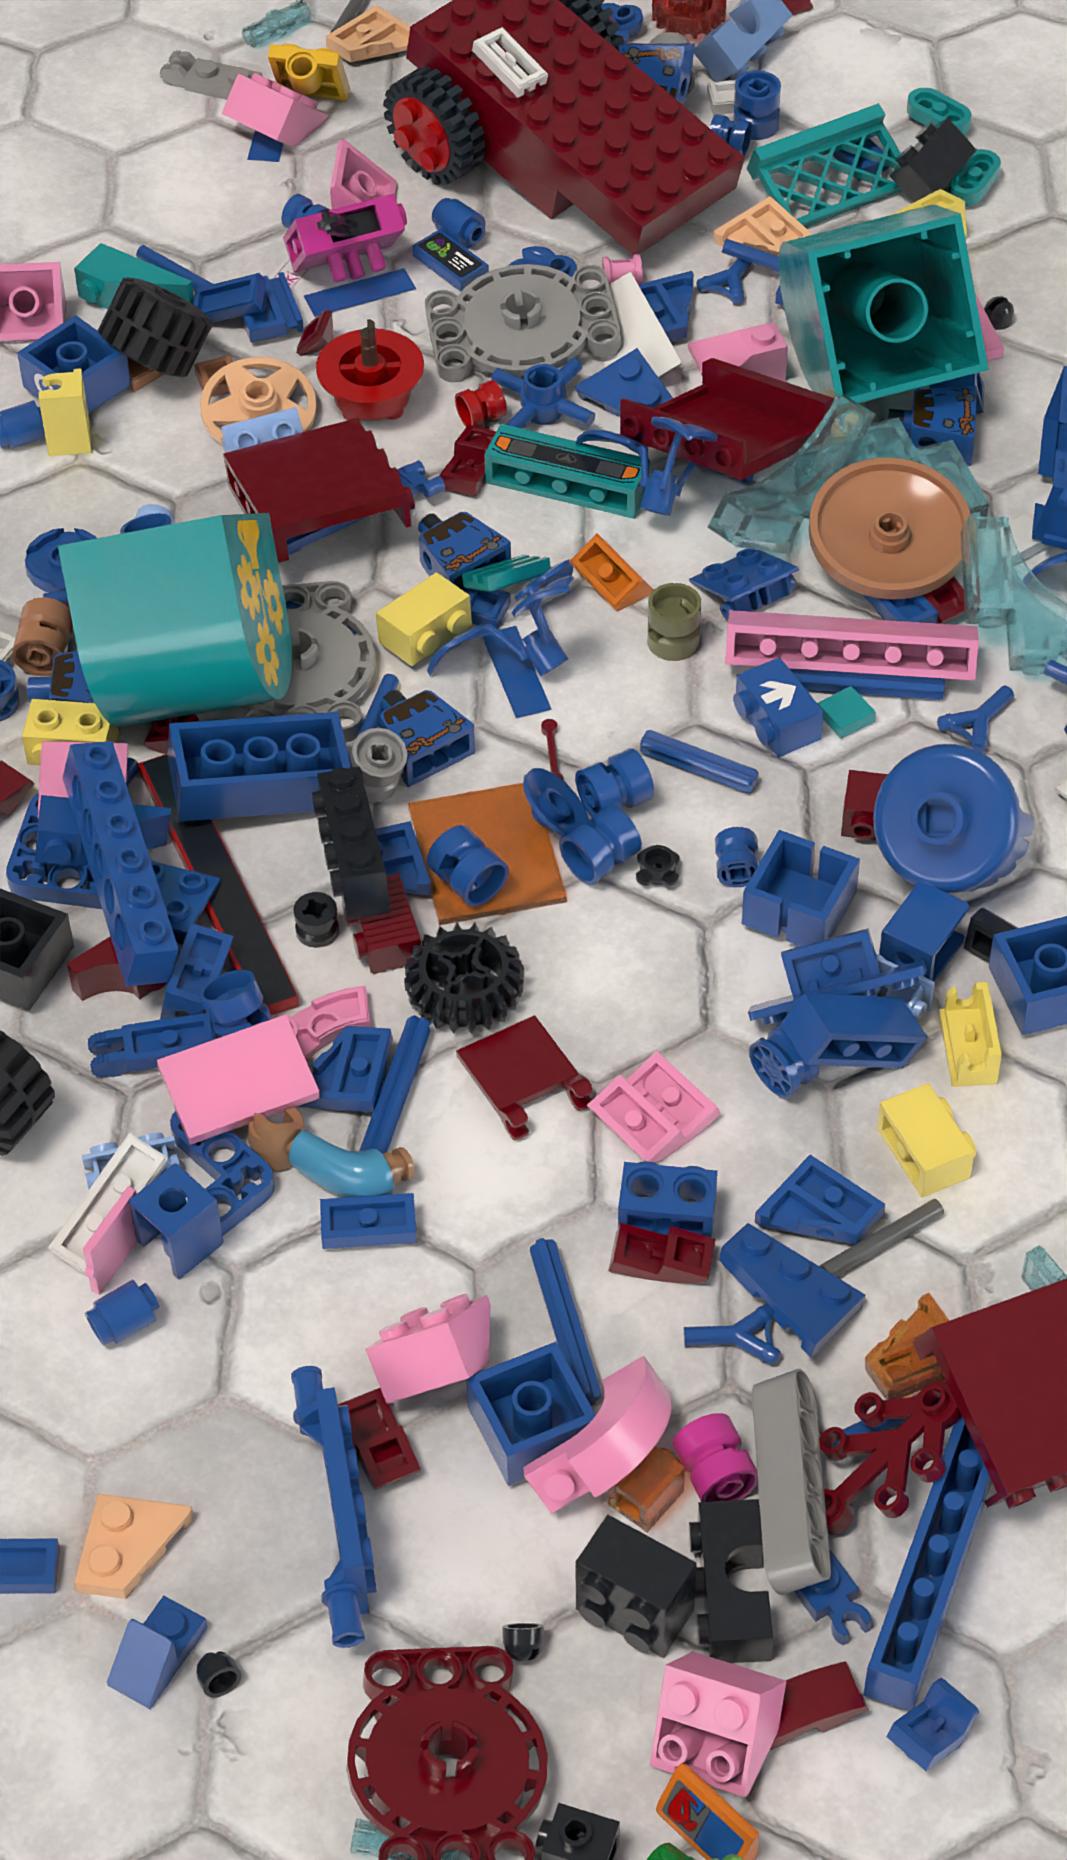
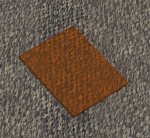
M523 783L408 803L415 836L431 882V897L439 925L494 915H505L506 913L567 902L566 892L547 828L541 826L534 819L531 812L532 807L526 798ZM458 825L467 826L484 842L485 847L493 850L509 868L507 880L501 890L491 900L476 907L468 906L450 888V884L443 882L427 866V855L435 840L451 827Z

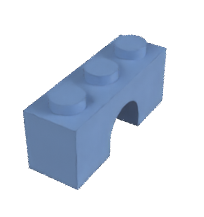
M741 0L728 13L731 18L709 32L695 46V56L716 82H721L729 76L732 80H736L750 68L747 64L749 59L753 62L768 49L765 45L767 41L769 44L786 31L783 25L793 15L782 0Z

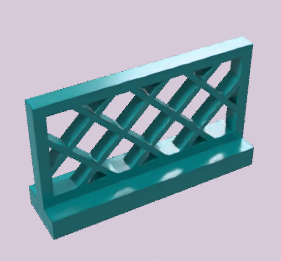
M879 103L755 148L746 168L753 180L759 178L768 196H771L792 216L793 214L788 207L790 200L810 207L807 215L796 219L804 227L902 191L895 182L880 177L883 166L895 169L899 165L895 160L901 152L883 123L886 114ZM877 136L884 147L883 154L864 148L865 140ZM842 149L855 154L852 166L832 159L833 153ZM859 157L879 163L876 175L856 168ZM812 161L823 165L824 169L821 177L802 171V164ZM828 168L848 175L845 186L825 179ZM780 172L793 177L790 189L775 184L770 175ZM852 177L871 183V190L861 193L850 189ZM797 179L817 186L814 198L793 191ZM821 189L841 195L839 203L830 205L818 200Z

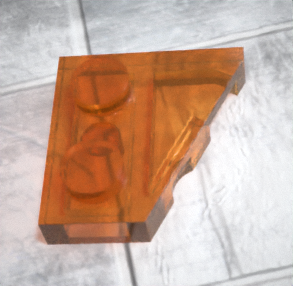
M930 1293L922 1295L918 1300V1309L908 1320L900 1319L889 1331L888 1338L883 1342H879L865 1357V1370L885 1400L903 1398L920 1391L932 1382L945 1380L935 1356L920 1360L912 1343L931 1327L949 1321Z

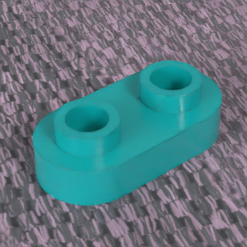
M918 88L909 93L907 113L914 120L926 126L930 122L937 125L946 118H949L963 135L970 130L972 114L965 105L932 88Z
M976 150L949 182L948 193L964 200L965 206H971L980 202L999 177L1000 157L990 150Z

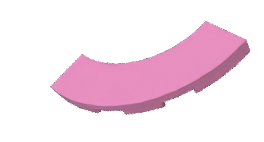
M366 985L324 995L312 1000L311 1006L301 1010L294 1016H287L306 1062L321 1048L333 1042L346 1026L370 1027Z

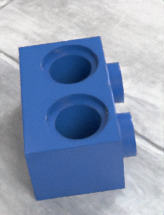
M649 1161L639 1163L624 1162L618 1205V1227L620 1223H625L666 1235L670 1226L712 1237L718 1171L707 1170L699 1166H664ZM641 1195H648V1196H651V1197L642 1198V1197H639V1196H641ZM685 1200H696L697 1202H687Z

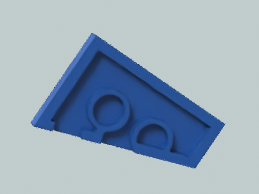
M750 1223L742 1227L721 1248L719 1261L753 1297L763 1298L775 1311L774 1320L784 1330L791 1328L802 1340L801 1348L810 1358L863 1306L866 1296L864 1293Z

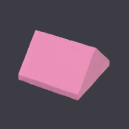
M344 138L338 142L330 187L332 210L390 194L395 195L397 181Z
M60 262L0 264V342L37 340L66 322L67 302Z

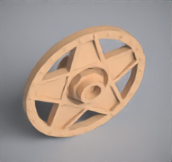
M267 357L245 358L222 367L206 383L200 400L201 417L204 426L209 434L221 445H223L221 439L223 434L216 425L225 426L297 407L302 430L305 432L310 430L316 416V395L308 378L291 364ZM266 368L277 370V372L263 379L257 378L246 369ZM225 379L230 396L209 405L213 392ZM298 383L307 397L308 410L289 400Z

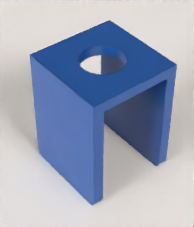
M918 882L882 930L879 955L898 966L924 960L927 970L923 976L935 982L964 943L965 936L955 931V928L968 912L969 904L932 885Z
M176 1163L129 1200L137 1242L144 1247L162 1233L167 1240L173 1275L177 1279H181L224 1242L217 1199Z

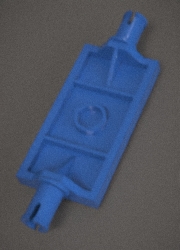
M303 1366L291 1373L297 1407L293 1412V1420L299 1425L300 1434L309 1436L322 1447L340 1560L331 1576L324 1580L325 1591L321 1595V1601L323 1605L328 1607L333 1645L339 1648H350L361 1644L365 1640L360 1614L369 1613L367 1594L377 1592L370 1537L367 1534L366 1513L363 1495L360 1492L359 1472L351 1437L352 1431L348 1405L338 1406L335 1387L323 1389L322 1371L317 1366Z

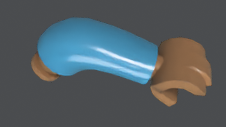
M294 1106L285 1109L283 1124L270 1122L263 1114L254 1113V1121H249L248 1143L252 1150L270 1165L272 1170L282 1171L293 1166L313 1182L341 1198L390 1195L393 1192L394 1186L399 1184L400 1180H411L415 1174L413 1160L405 1148H396L392 1153H381L373 1148L366 1151H347L307 1130L303 1131L304 1119Z

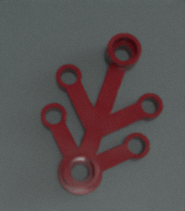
M935 1381L926 1385L916 1397L882 1400L878 1394L868 1392L857 1399L854 1411L866 1426L875 1427L888 1419L908 1418L898 1429L847 1435L842 1428L831 1427L821 1434L819 1438L820 1449L832 1461H842L848 1456L872 1453L835 1490L824 1489L827 1531L829 1535L840 1534L851 1525L854 1519V1507L851 1502L886 1468L885 1484L880 1486L875 1492L874 1503L888 1518H897L907 1510L909 1498L906 1494L911 1445L923 1432V1448L916 1451L910 1461L911 1469L920 1480L926 1483L935 1482L944 1474L946 1466L942 1459L945 1429L952 1427L961 1417L959 1408L946 1381ZM876 1405V1408L871 1413L867 1414V1411L872 1406ZM837 1440H841L836 1447L831 1449L832 1445ZM933 1460L931 1466L923 1470L924 1465ZM897 1495L893 1503L886 1505L891 1497Z

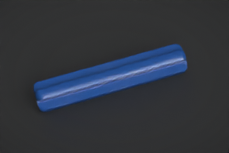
M647 730L641 739L640 751L653 758L745 793H751L757 785L759 772L754 768L653 730Z

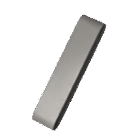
M802 1369L784 1373L754 1384L752 1387L764 1567L772 1588L779 1595L828 1580L831 1575L816 1397L813 1386Z

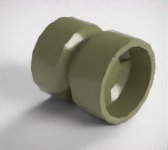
M667 583L654 589L648 598L647 645L650 651L658 658L667 661L684 660L695 654L700 646L701 597L691 586L682 583Z

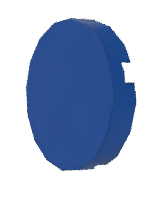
M58 528L39 535L29 544L26 550L25 567L27 577L34 586L45 592L66 590L58 546L96 539L97 537L83 529L74 528L75 532H64V528Z

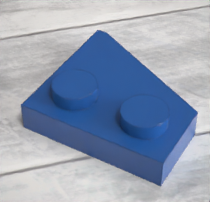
M810 1154L755 1212L754 1223L761 1227L855 1245L884 1215L885 1203Z

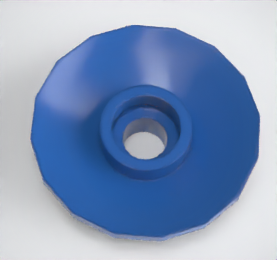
M532 768L524 776L523 788L526 798L532 807L531 812L534 819L541 826L549 827L564 837L578 826L587 825L589 818L585 807L576 793L561 778L543 768Z

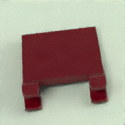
M535 1015L456 1050L457 1058L498 1113L512 1140L516 1141L529 1135V1129L525 1125L528 1122V1116L521 1107L528 1102L561 1087H564L572 1105L577 1111L588 1108L587 1104L593 1100L589 1096L592 1093V1085L589 1080L577 1072Z

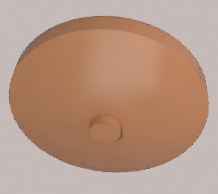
M873 458L856 462L839 470L821 486L812 503L808 531L810 545L817 561L838 583L857 593L874 598L907 599L927 594L941 587L959 571L969 551L972 536V518L969 507L961 492L941 473L911 460Z

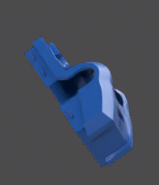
M1067 366L1063 367L1043 419L1038 474L1052 477L1053 487L1045 505L1035 503L1032 539L1041 541L1043 545L1067 550Z

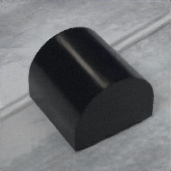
M980 908L970 918L964 949L989 963L993 935L1019 927L985 908Z

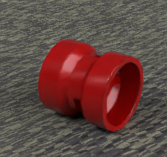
M494 380L479 384L478 389L475 391L467 389L455 395L456 410L465 427L468 424L478 427L483 424L485 419L495 420L505 416L507 413L505 397L501 388Z

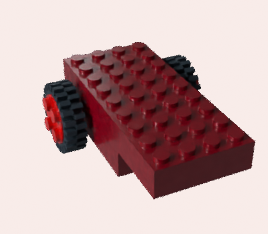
M452 0L410 26L406 59L418 69L393 83L390 89L386 91L385 96L387 98L383 101V106L388 110L384 112V118L392 122V124L387 126L389 134H394L395 140L393 143L396 149L400 147L405 151L401 155L405 161L412 159L411 168L416 173L422 169V177L426 180L432 178L433 184L439 185L442 183L443 186L452 184L478 167L482 159L550 219L575 205L632 255L641 254L737 188L745 158L619 52V45L624 44L623 36L615 35L620 26L618 21L613 22L610 18L613 15L610 7L605 10L602 9L601 5L604 0ZM501 27L548 74L546 84L540 86L537 83L534 90L529 92L525 89L524 95L518 98L472 51L475 40ZM495 41L506 53L507 51L497 41ZM516 61V64L529 76V74Z

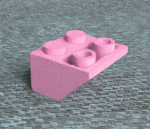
M238 73L221 113L292 147H296L325 123L329 114L316 109L319 104L318 101L256 73L253 74L251 79Z
M467 1294L458 1295L440 1304L441 1309L430 1313L427 1307L418 1308L400 1317L401 1322L387 1326L379 1331L381 1339L365 1350L387 1404L468 1379L489 1364L491 1304L487 1295L473 1300H469Z
M693 1651L666 1664L650 1766L674 1773L676 1767L683 1763L688 1765L709 1786L742 1797L747 1796L777 1735L786 1680Z

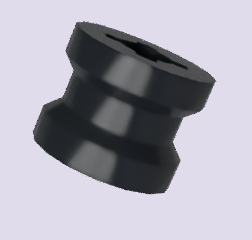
M311 892L301 896L295 902L293 908L296 922L295 931L298 940L302 944L314 948L325 947L331 944L339 933L338 912L335 900L322 892Z

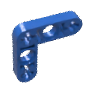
M39 793L36 794L29 802L6 867V877L11 893L35 901L102 909L95 883L90 882L94 880L89 864L70 866L35 862L36 850L29 849L27 845L37 838ZM27 874H33V875H29L26 880H20V879H25L26 876H27ZM66 877H75L80 880L72 888H61L57 885L60 880Z
M176 1111L172 1114L170 1126L176 1146L216 1180L205 1189L217 1199V1202H225L231 1207L227 1214L220 1216L222 1234L224 1236L273 1195L275 1187L272 1168L232 1131L203 1140L202 1143L200 1141L189 1145ZM220 1147H227L235 1152L231 1159L224 1162L214 1161L209 1156L213 1150ZM249 1178L253 1181H256L259 1178H261V1184L256 1185L255 1183L250 1182L247 1185H245L244 1180ZM240 1193L242 1200H239L237 1197ZM161 1233L164 1252L170 1257L166 1237Z

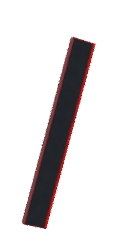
M168 753L138 763L139 773L155 806L171 808L168 834L185 869L221 878L220 884L204 909L214 930L234 936L227 955L233 969L248 970L254 974L263 994L262 1003L267 1005L271 1015L299 1006L298 994L212 819L179 822L167 760Z

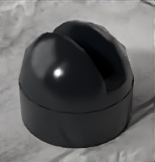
M996 296L987 301L984 310L994 329L1002 330L1010 327L1014 317L1013 304L1003 296Z
M513 1623L502 1626L505 1651L517 1662L537 1658L544 1642V1626L537 1623Z
M226 1652L206 1653L197 1664V1680L208 1697L224 1696L235 1689L241 1681L242 1674L234 1659Z

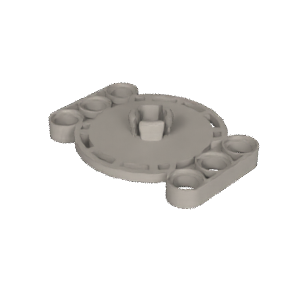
M533 264L510 265L492 270L476 278L462 290L459 296L452 291L437 290L430 293L425 299L426 319L439 377L447 382L463 381L469 376L475 365L491 373L500 368L517 377L524 376L527 369L538 364H549L559 368L571 358L576 357L583 348L595 356L608 357L617 353L621 347L620 326L607 274L604 269L596 265L580 267L575 271L573 277L548 266ZM586 280H597L600 282L599 285L593 288L581 285ZM441 304L452 307L444 313L433 311V308ZM595 306L604 307L606 309V311L600 315H593L587 312L590 308ZM520 319H527L528 326L521 328ZM447 331L458 334L451 340H443L438 337ZM599 334H610L613 336V339L608 342H598L594 338ZM451 359L463 361V364L455 368L444 365L445 362Z
M339 581L282 585L285 603L290 600H298L303 603L299 608L287 609L292 649L289 688L282 699L241 706L248 711L242 718L338 712L339 717H350L355 720L350 726L342 727L345 742L354 741L363 724V717L360 707L353 702L368 688L374 674L376 657L371 635L364 625L350 614L352 610L350 589ZM329 597H339L344 600L335 606L323 603ZM347 626H350L353 630H355L359 634V636L355 637L352 631ZM366 648L368 651V662L361 661V654ZM301 659L302 668L294 669L293 660Z

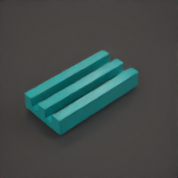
M521 555L462 573L463 585L467 589L491 592L541 576L551 568L550 557L539 558V556L529 557V555Z

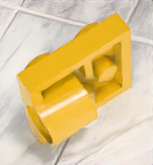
M290 43L283 45L270 44L267 57L277 83L305 96L348 101L351 88L340 53H336L328 48H319L317 50L305 49Z

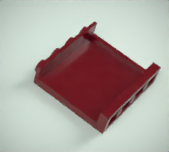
M710 358L702 362V385L651 408L625 398L621 399L620 435L669 454L675 432L653 426L651 424L652 417H666L678 420L683 424L703 427L717 434V441L711 442L698 438L688 441L682 435L676 457L743 480L832 436L834 398L715 358Z
M358 418L223 453L229 489L244 514L269 513L278 563L289 560L286 539L393 509L406 528L412 526L410 510L415 509V503L409 486L403 487L397 468L389 466L384 449L377 448L372 431H366Z
M1067 1278L933 1326L912 1342L920 1360L935 1356L997 1493L984 1501L987 1508L1004 1501L1009 1509L1017 1507L1036 1498L1034 1490L1047 1485L1050 1493L1067 1487Z

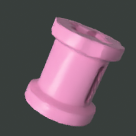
M634 254L631 259L610 260L609 257H602V269L607 274L609 284L630 271L637 284L643 283L640 254Z

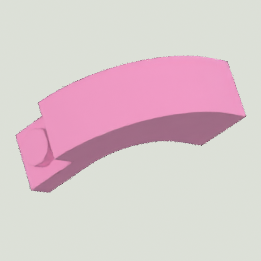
M645 1356L640 1357L602 1380L604 1388L603 1404L596 1416L584 1429L568 1441L523 1467L524 1477L550 1513L555 1512L589 1491L594 1498L606 1492L636 1468L661 1438L671 1416V1395Z

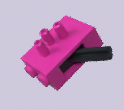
M390 194L295 219L283 236L293 272L328 264L333 281L341 282L348 277L343 263L345 259L350 278L353 280L364 277L365 273L359 255L366 253L372 271H382L386 268L381 249L391 247L405 231L404 226L407 225V216L401 203L397 204L395 195Z

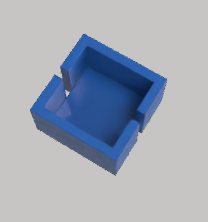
M778 830L743 891L741 924L777 938L781 932L786 933V941L799 946L832 938L857 893L860 859L823 846L820 851L817 880L812 878L815 842Z

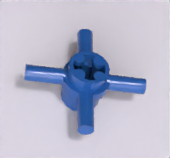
M571 358L560 370L549 364L534 365L526 370L524 380L497 368L493 372L491 380L519 394L520 405L522 406L505 425L522 429L530 421L539 425H547L560 419L561 415H564L590 427L595 420V413L566 400L565 386L582 370L581 363L577 359Z

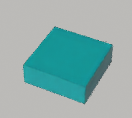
M852 686L817 703L824 711L823 720L841 739L875 722L876 711Z

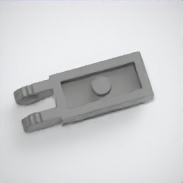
M180 50L173 51L168 61L170 64H164L159 73L161 75L160 78L169 83V85L173 84V86L185 88L186 91L225 100L228 99L238 73L250 79L254 73L262 76L261 72L248 70L243 67L226 65L212 60L196 59L190 52H181Z

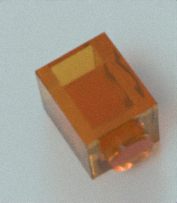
M654 1446L636 1468L608 1489V1505L648 1533L684 1492L685 1467L672 1451L662 1447L659 1449Z

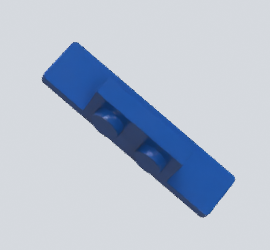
M869 928L781 952V957L792 995L753 1005L750 1007L748 1015L750 1021L761 1019L763 1025L782 1021L788 1015L787 1011H791L794 1002L804 992L874 996L876 994L874 988L892 984L894 990L907 988L920 983L918 976L926 974V964L924 960L881 971Z

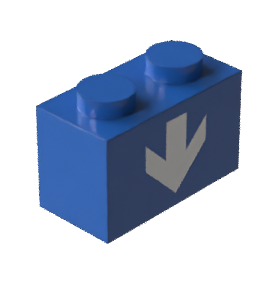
M780 657L737 675L736 694L733 695L734 706L739 715L746 717L754 726L760 742L764 745L768 744L778 758L821 740L824 711Z

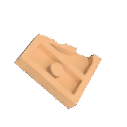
M771 196L713 231L714 241L718 245L724 246L727 238L779 256L780 246L783 242L813 235Z
M98 1494L74 1581L76 1592L126 1599L141 1582L143 1573L147 1569L154 1567L166 1553L165 1546L181 1527L187 1529L192 1523V1506Z

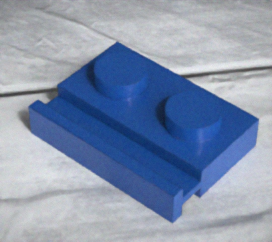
M284 272L278 273V277L269 279L267 275L263 276L266 279L262 310L241 316L250 342L287 335V330L297 328L298 332L304 331L303 319Z

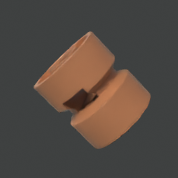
M46 597L34 598L26 602L22 607L18 631L12 650V658L18 667L34 675H52L54 656L68 651L73 628L69 607L56 599Z

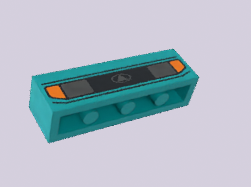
M500 424L485 453V483L633 519L640 508L645 487L639 486L642 478L640 456L586 443L576 444V441L505 424ZM648 458V464H649V470H650V459Z

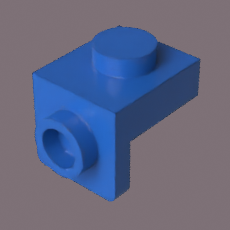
M939 1678L933 1682L924 1701L896 1720L886 1737L922 1769L927 1771L962 1745L979 1710L945 1679Z

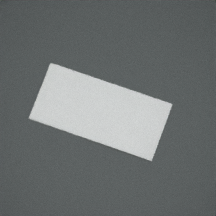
M631 271L609 284L620 326L621 347L612 356L600 357L605 367L636 348L639 349L658 377L681 364L682 361ZM595 306L590 308L587 312L593 315L603 314L606 311V309L604 307ZM599 334L594 339L598 342H608L613 339V336L610 334Z

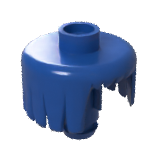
M937 744L924 747L902 759L884 779L876 797L873 814L876 841L883 857L891 868L914 886L918 882H923L946 893L973 892L980 888L990 887L996 884L999 878L1009 875L1016 868L1015 861L1021 859L1029 848V841L1024 839V837L1031 836L1034 830L1033 817L1023 812L1020 808L1015 788L1004 770L986 754L957 744Z

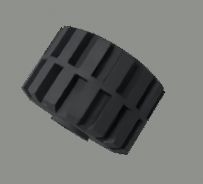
M127 277L122 279L98 328V333L117 351L148 368L171 376L187 377L213 323L199 308L177 294L148 281Z
M0 1030V1155L4 1156L12 1151L52 1105V1100L55 1098V1090L50 1085L52 1082L48 1074L41 1068V1064L15 1039H12Z

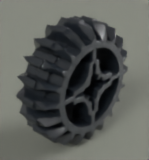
M456 922L453 931L447 932L439 926L436 937L424 934L422 945L413 946L411 958L407 959L405 964L406 978H404V987L412 1009H418V1014L421 1018L432 1019L436 1030L448 1024L453 1034L459 1027H467L472 1034L476 1025L480 1024L490 1030L493 1019L505 1022L508 1010H516L518 997H522V992L524 991V980L522 979L524 978V965L522 960H520L517 947L510 946L506 935L496 937L492 927L484 932H480L475 922L470 929H462ZM490 969L494 971L497 976L490 974ZM431 979L439 982V987L444 988V990L438 988Z

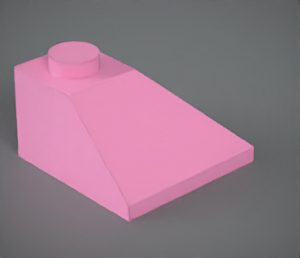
M775 322L688 343V350L701 375L702 362L715 358L781 381H786L788 346Z

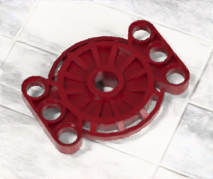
M494 1646L383 1650L374 1653L365 1662L363 1688L371 1702L357 1718L349 1738L346 1771L351 1793L362 1813L381 1833L390 1837L381 1845L378 1860H388L389 1857L397 1853H406L415 1860H441L445 1853L453 1850L465 1853L470 1860H496L495 1854L504 1848H514L520 1851L525 1860H534L535 1848L532 1840L518 1830L525 1826L539 1806L547 1781L548 1753L542 1731L530 1711L508 1692L511 1688L514 1664L511 1656L505 1650ZM491 1664L499 1667L503 1671L504 1676L498 1681L489 1682L481 1679L476 1674V1670L482 1665ZM439 1666L448 1669L452 1674V1678L446 1683L436 1684L429 1681L424 1673L431 1667ZM387 1668L396 1671L401 1679L395 1685L383 1686L378 1684L372 1675L379 1669ZM509 1710L523 1723L527 1731L522 1732L516 1721L508 1714ZM374 1716L377 1722L372 1729L369 1739L361 1738L363 1729ZM534 1746L539 1760V1771L529 1769V1750ZM445 1754L453 1755L460 1759V1761L456 1762L455 1776L445 1777L446 1762L437 1759L436 1756ZM356 1755L365 1762L364 1778H358L355 1765ZM534 1789L532 1797L525 1807L521 1809L520 1806L525 1792Z

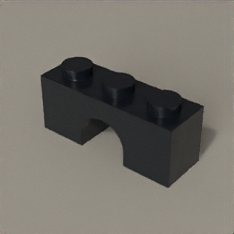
M759 1499L698 1502L697 1522H689L688 1524L690 1553H700L701 1567L696 1569L695 1599L704 1598L705 1614H697L698 1645H708L709 1657L728 1663L771 1661L773 1630L769 1591H744L735 1587L728 1579L739 1570L762 1568L763 1544Z

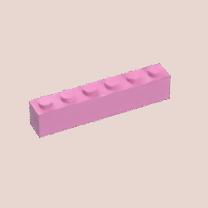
M729 610L725 664L759 666L780 657L788 668L975 680L979 645L978 627Z

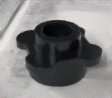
M653 845L638 853L637 862L640 864V870L636 873V880L639 884L645 886L649 884L673 886L678 882L679 875L675 872V867L679 864L680 857L676 852L663 845Z

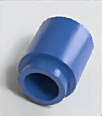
M444 198L436 204L432 211V222L435 224L436 229H441L465 248L472 247L482 240L485 234V218L460 200Z
M34 400L0 411L1 448L10 445L13 449L45 438L40 407H37Z
M132 1279L94 1301V1308L84 1314L100 1343L105 1346L112 1341L118 1344L157 1321L153 1311L160 1308V1305L147 1283L138 1286Z

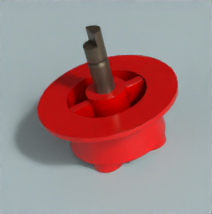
M367 319L366 328L347 332L331 340L321 350L316 361L318 381L334 397L335 404L342 411V416L346 420L354 418L359 420H380L385 418L394 420L400 418L404 412L403 408L410 399L411 391L418 385L424 373V358L419 347L408 337L400 333L375 328V322L371 319Z

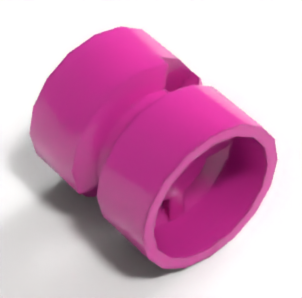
M712 1413L702 1416L687 1424L674 1437L672 1445L685 1471L691 1473L690 1481L701 1502L741 1500L758 1485L757 1469L747 1450H740L742 1446L741 1438L728 1415Z

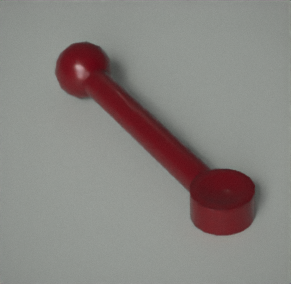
M545 719L541 723V732L547 738L550 771L564 781L563 775L559 772L555 743L558 724L553 719Z

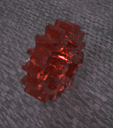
M652 0V21H656L658 29L666 28V32L679 33L684 37L686 34H691L693 39H697L699 34L707 35L711 32V28L715 29L721 25V22L726 21V0Z

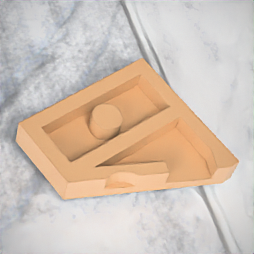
M376 5L326 36V46L328 49L340 53V56L350 63L406 51L410 26Z

